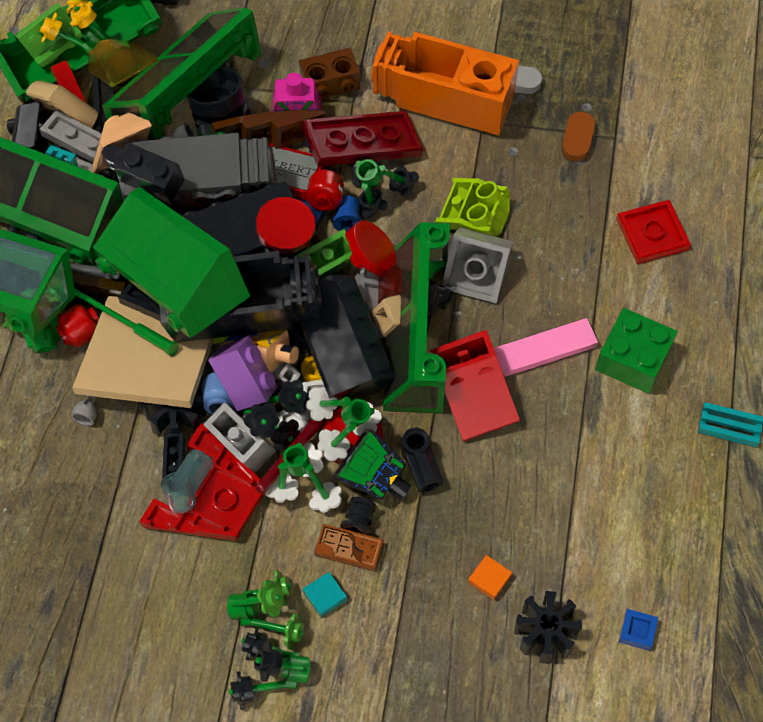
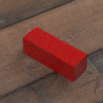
M67 60L51 66L50 70L57 85L63 86L86 103Z

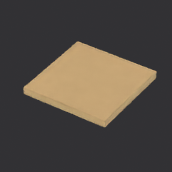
M108 296L105 303L106 307L135 324L141 323L173 341L159 320L120 304L118 297ZM102 311L73 384L74 394L191 408L214 338L177 342L179 344L177 352L173 356H169L164 350L136 335L132 328Z

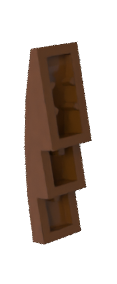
M323 110L265 112L214 122L212 126L214 133L220 131L225 132V134L239 133L240 139L252 140V138L262 139V137H267L268 143H271L275 149L303 142L306 136L302 127L303 120L325 118L326 113Z

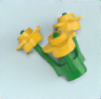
M69 0L66 3L69 6L66 9L67 15L71 13L72 21L70 25L72 27L77 25L80 29L87 26L90 27L83 36L86 42L60 30L63 22L56 19L58 14L56 12L51 19L46 17L44 21L40 22L41 28L39 32L44 34L41 42H44L45 38L54 41L58 35L81 47L88 54L92 50L99 54L112 39L94 21L97 14L91 9L93 3L88 0Z

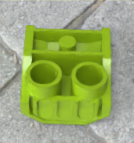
M453 178V186L441 215L436 218L435 223H450V229L458 230L460 227L494 237L500 235L510 212L511 193L508 187L496 185L492 181L485 182L478 178Z

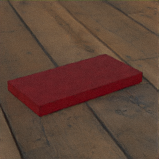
M407 111L303 120L302 127L317 167L352 164L365 159L382 161L422 157L423 147Z

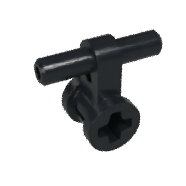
M429 278L427 332L431 317L435 315L438 308L447 309L453 292V285H440L435 280H431V278Z

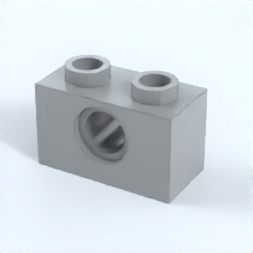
M225 402L203 424L242 464L255 473L277 451L261 435L257 437L252 436L250 428L244 424V418Z

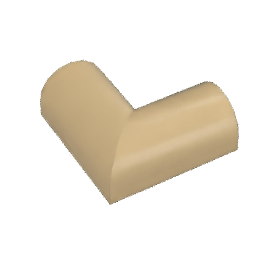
M35 81L25 92L27 93L26 95L36 102L40 101L47 109L57 110L90 128L95 124L98 112L63 86L45 81Z

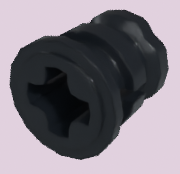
M351 497L349 501L351 508H348L345 514L347 520L342 521L340 527L370 535L371 530L368 526L372 524V513L376 511L377 505L364 497Z

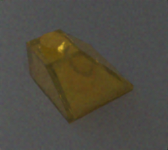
M117 39L102 40L95 45L94 49L88 51V68L90 72L111 87L158 61L155 55L136 43Z

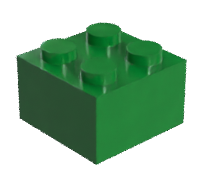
M623 307L599 353L595 370L650 394L672 349L678 331Z

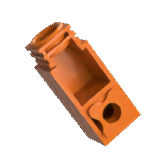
M388 31L384 41L377 49L372 66L373 94L380 93L384 97L390 96L391 99L396 100V107L499 136L515 95L519 60L414 32L412 38L407 36L404 38L400 34L393 35L392 32Z

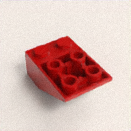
M487 329L430 350L431 353L439 355L446 364L445 394L463 442L520 422Z

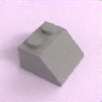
M459 227L453 235L442 285H453V292L497 303L508 270L514 242Z

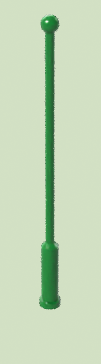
M74 288L76 296L129 326L136 335L164 350L167 355L173 356L177 352L179 347L177 342L170 341L141 323L135 324Z

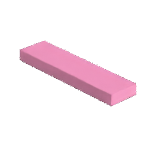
M587 318L495 347L494 351L504 377L596 348L598 341Z

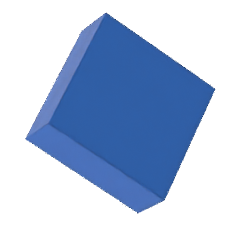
M627 609L618 642L650 651L659 617Z

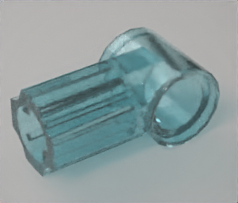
M193 449L191 453H188L178 470L165 476L161 482V489L170 509L174 513L182 514L193 509L197 502L195 493L213 466L211 457H208L200 450Z

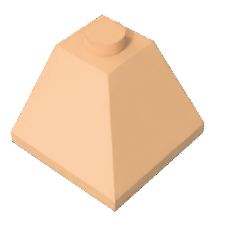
M131 113L120 117L119 115L110 117L104 124L91 171L97 174L109 168L102 155V151L106 146L116 145L124 148V143L133 142L136 139L147 140L152 127L151 123Z

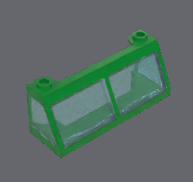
M0 229V312L7 314L9 324L15 331L36 337L75 298L69 251L62 247Z

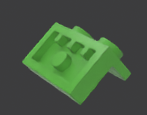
M56 3L15 35L41 68L54 63L61 53L76 46L58 35L54 41L45 38L44 42H41L44 34L39 32L41 28L40 22L44 21L46 17L51 19L56 12L58 13L56 19L63 22L60 30L77 39H81L84 36L77 26L72 27L70 25L72 20L59 3Z

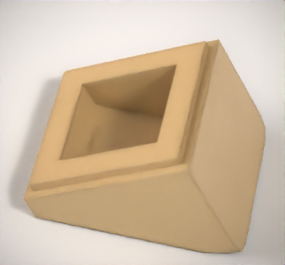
M400 295L383 299L371 311L383 338L387 337L400 324Z

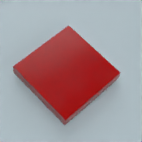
M670 200L617 213L616 220L636 264L690 250L691 243Z

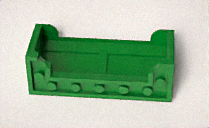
M88 0L93 3L91 9L97 14L94 21L112 38L111 41L99 54L94 50L88 54L76 45L65 50L54 63L43 68L38 65L15 36L16 34L13 35L11 31L7 33L8 39L0 40V68L18 99L22 103L25 101H35L25 93L28 87L35 81L57 84L50 70L53 65L67 60L74 75L143 35L148 37L156 33L162 22L151 1ZM68 5L63 7L65 12L67 11L66 9L69 7ZM77 26V28L83 33V35H84V34L88 31V29L90 28L89 26H87V27H85V28H83V29H80V28ZM83 37L79 39L83 42H86V40Z
M140 187L129 193L93 246L98 257L95 262L103 274L109 273L115 276L116 271L166 309L169 313L166 318L170 326L176 332L181 330L189 338L195 336L250 297L230 249Z

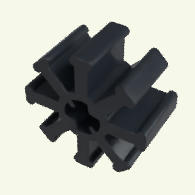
M198 389L191 408L177 406L174 408V406L142 402L146 420L150 422L153 433L158 437L161 436V432L167 426L170 433H181L180 424L182 423L188 426L194 434L200 425L198 415L206 416L203 395L199 394Z
M554 591L545 592L542 602L544 610L534 601L533 596L528 597L524 601L522 614H526L528 617H522L521 614H518L514 626L515 635L519 633L530 634L527 637H522L520 650L524 655H528L529 650L536 644H542L539 662L544 664L551 662L554 653L551 650L552 644L562 654V659H566L571 654L575 644L574 641H570L568 638H573L577 641L582 630L581 620L577 622L566 621L568 618H573L576 605L572 600L568 599L566 605L559 611L553 610L556 592ZM542 625L546 627L552 625L554 627L553 631L550 628L543 630Z

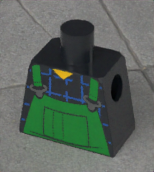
M365 429L332 476L335 480L378 500H381L387 491L399 500H402L411 487L408 482L398 476L405 466L404 461L372 429Z

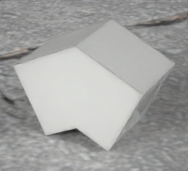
M282 363L272 372L274 378L283 383L298 380L301 375L289 363Z

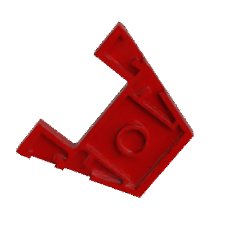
M200 423L188 442L187 447L188 450L212 461L209 469L182 511L153 498L139 523L142 527L237 541L264 494L256 491V485L261 479L251 469L242 464L203 423Z

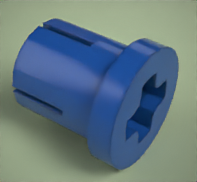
M343 196L342 202L338 206L336 215L333 218V226L337 231L343 229L347 231L357 222L361 221L359 216V200L357 198Z

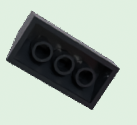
M353 274L326 276L320 279L322 292L320 319L316 320L315 317L310 318L309 321L299 319V323L328 397L332 399L376 395L395 378V375Z

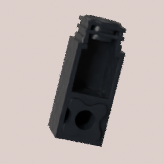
M286 181L279 184L271 183L261 190L245 192L238 195L235 199L226 202H215L206 209L189 211L182 216L228 247L232 256L274 252V249L266 247L261 243L256 233V217L260 208L268 201L278 197H294ZM307 246L295 253L281 254V256L293 259L294 256L305 251Z
M279 251L233 256L250 297L192 338H189L181 330L176 332L170 326L166 318L169 313L160 305V324L173 341L186 342L293 329V322H299V319L309 321L310 318L315 317L318 320L320 319L322 308V292L318 268L312 262L310 254H306L305 257L301 258L298 255L294 256L293 259H289L288 257H282Z

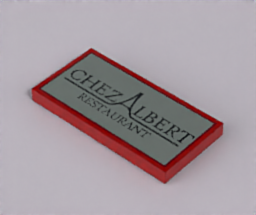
M268 143L274 153L277 184L286 181L293 197L307 200L306 192L310 176L316 171L324 170L325 166L317 167L314 156L311 153L286 147L275 149L272 144Z

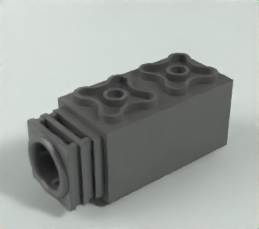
M239 133L184 138L164 137L159 140L136 139L133 142H129L179 164L185 180L172 203L170 204L157 197L155 198L181 216L189 211L206 209L215 202H226L235 199L242 193L255 192L268 184L277 183L274 153L272 147L268 144L267 137L247 140L240 139ZM124 183L125 197L127 198L129 193L136 188Z

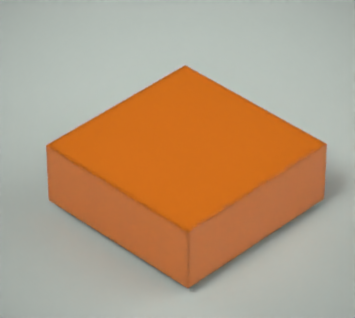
M486 555L469 577L468 583L492 600H495L511 578L512 572Z

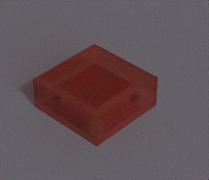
M391 266L379 278L378 304L385 298L401 295V268Z

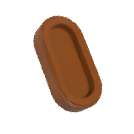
M576 112L568 119L562 144V154L570 161H581L588 156L595 128V120L590 114Z

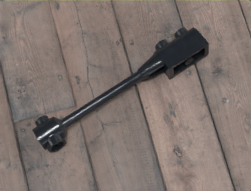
M40 101L18 106L15 118L8 119L7 129L12 135L11 141L46 154L50 146V140L41 135L40 128L50 118L51 114ZM12 167L14 189L11 207L16 208L30 173ZM8 225V231L19 234L20 228ZM4 261L3 269L0 270V290L22 297L21 293L26 292L30 288L29 282L24 275L14 271L15 264Z

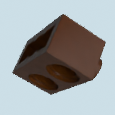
M351 48L299 60L300 75L302 78H312L315 80L321 100L333 95L350 93L360 89V71Z

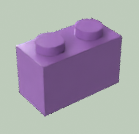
M250 336L220 346L208 359L237 411L252 407L255 404L267 402L278 388L273 374L268 370L261 357L260 350L254 345Z

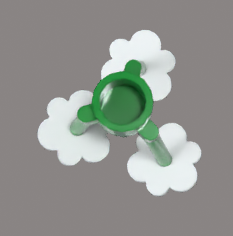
M320 388L311 389L309 392L310 400L306 402V408L311 410V418L314 421H321L323 418L330 419L333 416L332 410H335L337 406L343 407L341 416L346 427L341 433L338 430L330 432L326 429L319 433L320 441L317 447L320 451L324 452L325 458L329 461H335L337 458H346V451L350 448V442L345 437L353 431L357 436H361L365 429H372L375 432L377 430L376 424L382 419L381 413L373 409V405L370 402L362 399L351 401L349 397L339 400L337 398L329 399L325 388L322 390Z
M308 442L305 447L301 443H297L285 450L283 453L284 462L278 466L280 476L265 495L270 498L275 497V501L278 503H283L286 499L290 501L295 500L298 497L297 488L299 482L296 479H291L290 474L297 477H310L317 489L312 492L313 498L310 500L309 506L313 510L319 509L320 512L326 513L329 509L336 508L341 504L342 499L340 495L343 491L339 486L335 487L332 482H326L322 485L316 473L321 472L323 469V462L321 461L323 452L319 449L315 450L314 445Z

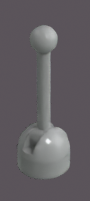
M89 396L87 401L83 400L75 405L70 415L74 422L83 426L93 425L97 416V409L93 404L95 396Z

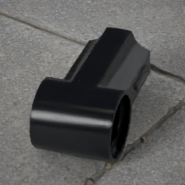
M414 427L406 430L403 434L401 455L408 464L417 491L426 493L443 485V479L429 445V435L423 429ZM411 442H418L423 447L421 449L414 450L411 449L408 446V444Z

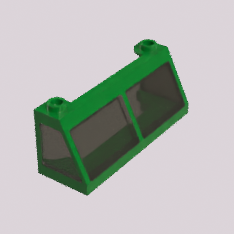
M244 7L208 13L103 105L106 119L108 120L115 115L120 117L131 113L151 123L152 127L147 140H159L166 137L162 135L165 124L170 125L173 122L170 111L226 60L235 54L238 57H245L254 61L262 54L253 11Z
M0 137V221L65 246L69 251V257L79 264L86 263L94 266L96 264L95 260L98 257L93 246L123 203L119 183Z
M420 222L394 248L396 266L390 270L388 298L396 295L401 296L400 324L386 337V355L395 378L384 387L383 411L443 414L446 364L439 355L426 353L429 278L433 280L434 275L440 270L445 272L448 260L450 223Z

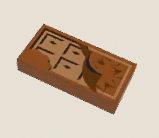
M323 524L314 555L375 572L383 546V539Z

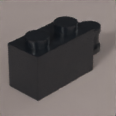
M126 142L124 148L108 145L102 151L107 166L115 170L120 182L134 188L140 187L152 196L170 204L185 180L179 164L129 142Z

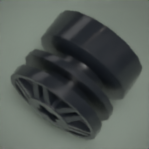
M228 67L216 69L186 97L192 110L196 129L203 124L212 125L214 122L251 115L248 101L245 97L242 78L237 71Z

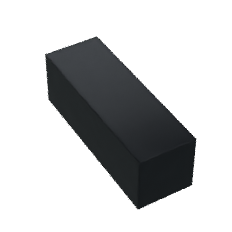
M164 433L162 488L164 494L184 493V434Z

